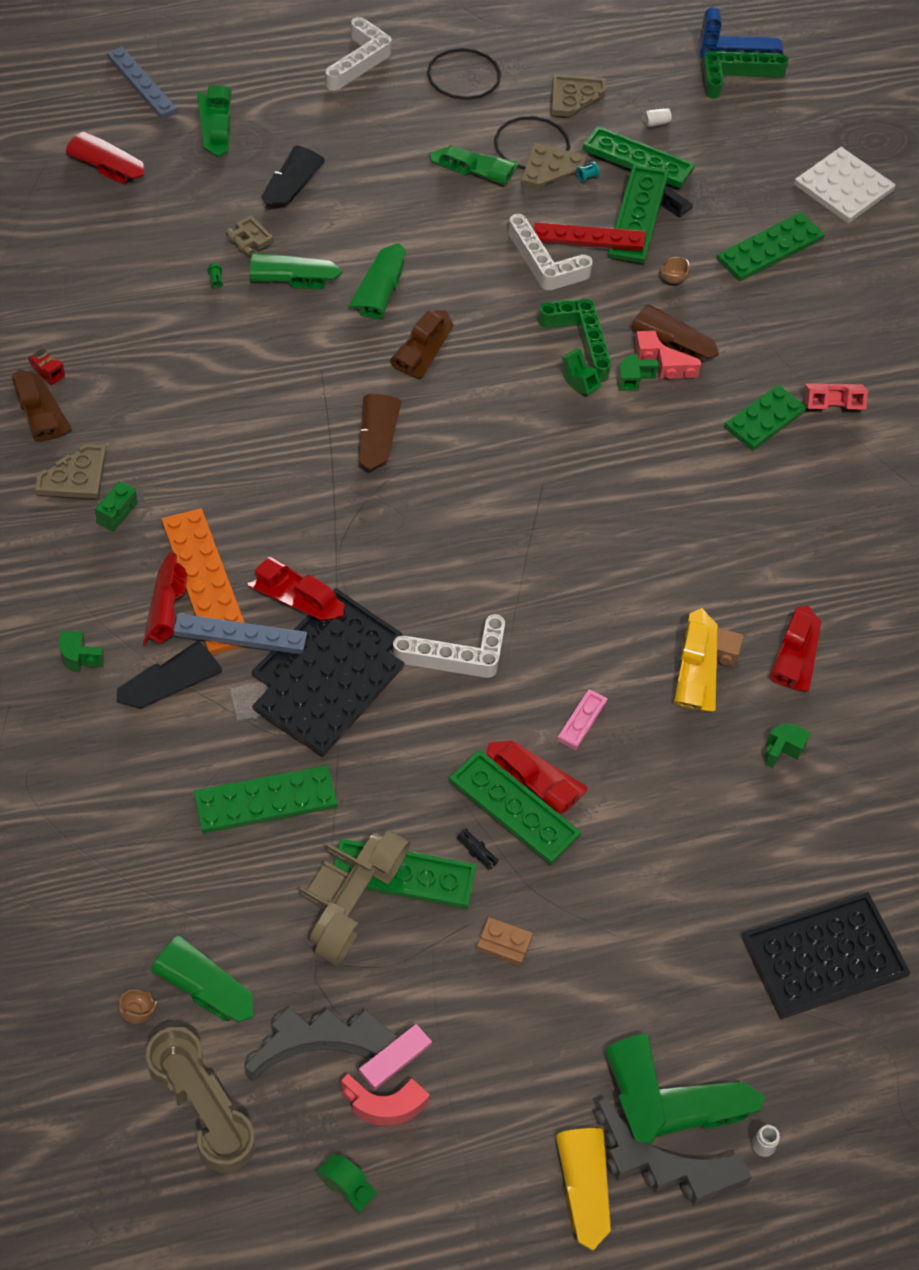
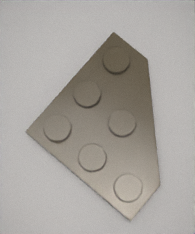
M554 74L551 115L569 117L605 96L606 78Z
M534 143L521 179V185L540 189L545 187L547 183H556L566 179L571 174L576 175V168L579 166L584 167L586 155Z
M84 444L73 455L70 456L68 454L55 462L54 467L47 471L44 469L38 473L35 494L98 499L106 456V445Z

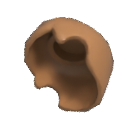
M669 258L665 266H661V277L670 284H680L689 276L690 264L684 258Z
M138 989L128 990L121 995L118 1002V1012L124 1021L132 1025L144 1024L153 1016L157 1001L153 1000L150 992H143Z

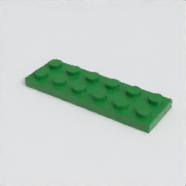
M597 126L583 144L582 149L592 155L602 157L607 161H612L632 169L633 165L669 170L667 183L680 189L695 168V163Z
M640 165L632 166L615 229L646 231L644 250L609 248L608 258L645 264L667 184L669 170Z
M800 212L718 253L716 260L741 282L823 240L825 234Z
M480 749L449 777V782L549 865H552L581 836L580 830Z
M328 765L194 790L202 834L335 809L338 806Z
M340 838L338 849L357 859L366 843ZM408 851L398 872L389 884L373 876L365 890L468 910L477 864ZM335 858L334 866L350 874L353 867Z

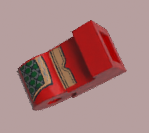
M40 349L28 357L32 368L49 385L52 386L65 378L63 363L58 359H53L45 349ZM53 372H56L57 375L52 378L51 374Z

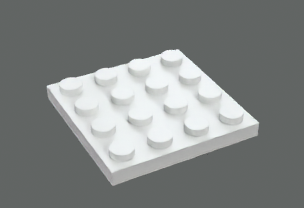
M843 147L831 153L794 181L795 186L848 224L894 191L896 186Z

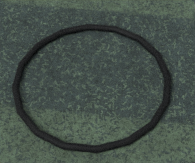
M455 48L437 54L428 64L427 76L430 84L440 93L452 98L468 100L481 98L492 93L500 84L501 71L498 63L488 54L476 49ZM458 51L473 52L486 57L495 65L498 72L497 82L490 90L479 95H453L440 89L433 82L430 75L431 66L437 58L447 53Z
M520 116L507 121L498 128L494 138L497 153L501 158L507 159L498 147L497 139L501 130L508 124L519 120L535 119L548 122L558 128L566 138V151H569L571 147L569 136L560 125L549 119L537 116ZM518 164L517 168L525 169L526 166Z

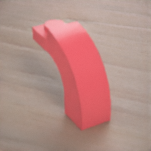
M349 1074L341 1080L342 1095L349 1102L354 1101L352 1113L361 1120L374 1125L391 1126L407 1122L417 1116L429 1104L430 1094L413 1079L400 1091L390 1096L371 1094Z

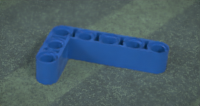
M713 7L705 11L699 39L700 53L703 58L710 51L784 54L782 41L776 37L720 36L722 23L719 9Z

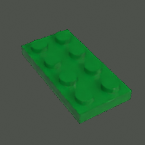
M778 384L725 422L724 428L751 451H754L804 414L807 407Z

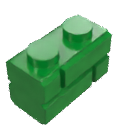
M119 481L94 509L96 523L110 531H114L131 512V509L138 504L136 489Z

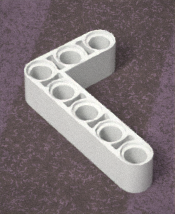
M361 17L354 18L351 21V37L362 46L326 69V87L333 91L339 90L387 59L391 55V37L366 19Z
M514 214L510 217L509 236L543 289L554 290L589 279L593 262L591 257L579 255L554 263L526 217L521 214Z
M497 614L490 615L486 619L481 648L410 636H399L393 642V655L402 660L406 665L490 678L497 673L505 620Z

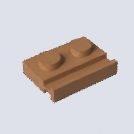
M488 917L476 950L521 966L533 933Z

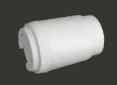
M669 109L648 110L643 114V122L648 128L665 125L672 120Z
M766 1125L759 1129L752 1141V1148L757 1155L769 1157L774 1153L780 1138L778 1130L771 1125Z

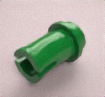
M218 263L210 264L207 273L210 275L211 287L215 288L216 282L217 288H221L223 286L221 277L222 267Z

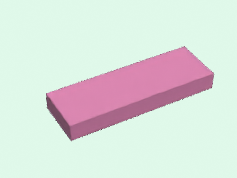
M588 689L558 735L557 741L577 750L605 707L608 698Z
M415 1024L359 1068V1073L376 1090L432 1045V1041Z

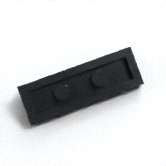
M665 187L661 202L662 207L678 218L692 209L693 204Z

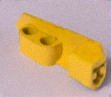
M703 608L689 614L674 704L690 709L714 712L716 710L718 624Z
M602 1128L567 1130L558 1133L556 1140L566 1182L565 1197L573 1233L577 1235L578 1243L594 1251L611 1232L604 1132Z

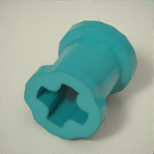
M594 161L590 162L587 166L576 168V176L582 183L591 177L597 178L600 174L599 167Z

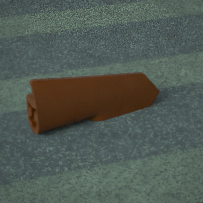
M646 305L633 321L631 327L633 331H656L658 339L666 343V347L698 359L701 356L706 359L719 356L715 340L652 305Z
M428 310L414 326L409 339L390 359L391 365L396 370L412 377H424L454 325L447 311Z
M19 369L11 376L21 409L25 411L35 441L52 440L72 430L71 425L40 374Z
M374 393L366 394L363 397L360 464L368 470L388 462L401 407V400L398 398Z

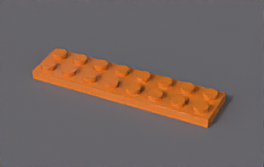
M202 508L161 518L172 553L177 554L176 561L187 572L185 589L195 616L244 623ZM204 640L206 648L212 655L244 647Z

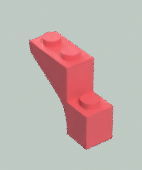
M637 331L634 346L638 360H658L660 379L698 378L701 368V362L698 358L664 346L659 341L656 331Z

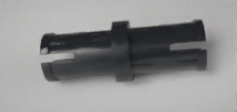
M468 829L463 830L464 834L460 832L457 840L470 851V855L473 858L476 857L488 870L493 869L491 865L495 867L499 859L486 848V844L483 841L479 842Z

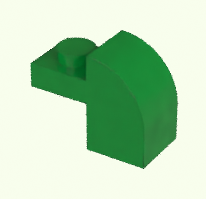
M575 348L562 357L566 372L562 374L568 385L576 392L588 395L602 386L597 369L586 366L581 349Z
M637 354L624 358L620 364L618 374L619 391H638L641 379H656L658 360H638Z
M61 630L59 649L65 667L73 672L80 673L81 666L90 668L104 666L103 648L85 647L83 632Z
M782 724L775 727L770 732L766 743L768 748L765 755L768 758L765 765L774 768L781 753H785L798 760L811 732L793 724Z
M332 1153L316 1171V1174L332 1191L340 1193L356 1212L360 1213L377 1194L365 1180L367 1176L343 1156Z

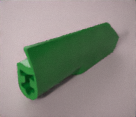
M208 86L207 94L197 91L203 147L219 158L228 153L231 127L229 113L232 91L227 86Z
M452 145L429 153L432 163L463 175L471 173L502 186L508 184L519 164L518 161L473 153Z
M400 243L379 251L349 303L348 308L360 307V315L372 319L383 318L392 291L396 290L403 271L406 249Z
M252 253L250 282L270 283V281H288L292 287L297 289H322L326 285V280H335L342 274V271L334 263L326 260Z
M176 936L153 963L152 973L191 995L192 1000L197 1005L227 1022L233 1019L238 1023L253 1018L252 993L181 936Z
M644 1033L610 1045L605 1050V1054L620 1090L619 1099L635 1140L652 1145L657 1134L665 1125L666 1120L648 1034Z
M744 1082L660 1089L666 1123L656 1137L703 1126V1129H712L743 1121L749 1114L760 1112L765 1096Z

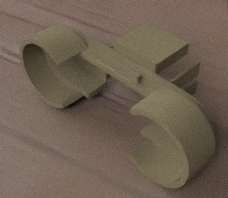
M391 830L387 831L384 836L373 833L357 859L330 844L327 845L328 854L353 867V869L348 874L329 862L324 861L322 868L307 890L302 887L300 888L301 897L324 909L310 936V941L317 945L315 955L336 967L343 961L359 934L354 931L358 922L348 916L373 876L386 884L392 881L410 848L411 842Z
M169 1027L159 1031L151 1038L146 1049V1062L151 1078L158 1085L167 1088L172 1097H176L177 1106L188 1101V1095L209 1129V1132L202 1135L201 1131L196 1132L198 1151L207 1167L219 1173H232L242 1169L251 1160L255 1150V1134L250 1120L244 1114L231 1108L230 1100L214 1075H207L203 1068L201 1044L191 1031L182 1027Z

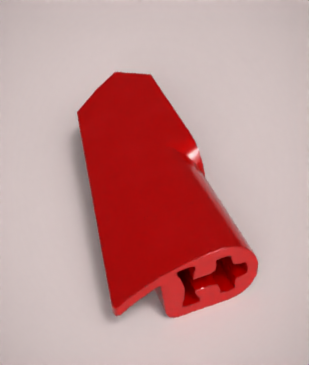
M82 132L75 136L66 147V155L81 162H88L97 166L98 171L103 176L118 183L125 184L130 178L144 177L142 161L88 132Z
M169 552L158 570L143 639L144 646L148 637L160 644L173 635L176 614L173 611L174 601L185 593L187 572L176 561V553Z
M272 556L268 557L255 569L257 579L247 583L248 587L318 620L344 617L345 605L337 600L334 591L328 585L309 574L303 577Z
M809 605L796 607L770 673V679L774 683L808 692L810 689L822 622Z
M513 740L488 743L487 756L520 783L530 788L560 815L567 812L588 791V786L559 770Z

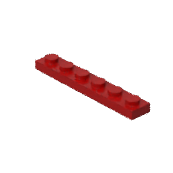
M535 222L534 232L541 243L643 251L646 231L538 222Z

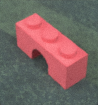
M863 384L804 385L803 403L808 409H828V405L844 406L846 409H866L868 389Z

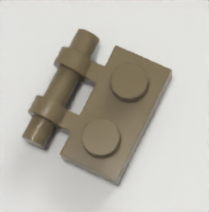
M251 215L237 222L235 231L228 228L225 232L229 236L228 239L232 243H236L239 246V250L248 256L254 253L251 247L254 246L257 250H260L274 242V237Z

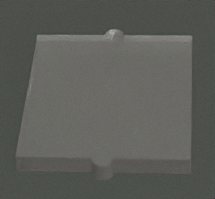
M262 682L246 683L244 686L229 688L237 723L249 720L257 721L259 718H264L253 710V704L267 691L265 684Z

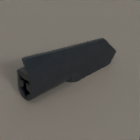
M298 145L294 146L280 171H276L261 196L262 200L267 206L286 204L325 162V159L308 148Z
M196 641L162 665L154 664L117 688V703L142 708L222 672V668L208 649L200 641Z

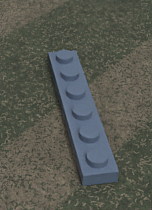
M123 47L107 52V57L161 120L177 114L175 105Z
M178 613L174 628V636L295 654H301L304 651L307 640V632L180 613Z

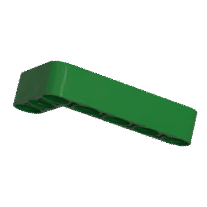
M707 52L702 68L705 94L711 99L719 98L724 81L723 76L783 77L786 73L789 58L784 54Z
M574 299L541 304L538 318L539 325L544 328L577 325L589 367L597 369L601 382L608 380L611 360L593 301L590 299Z

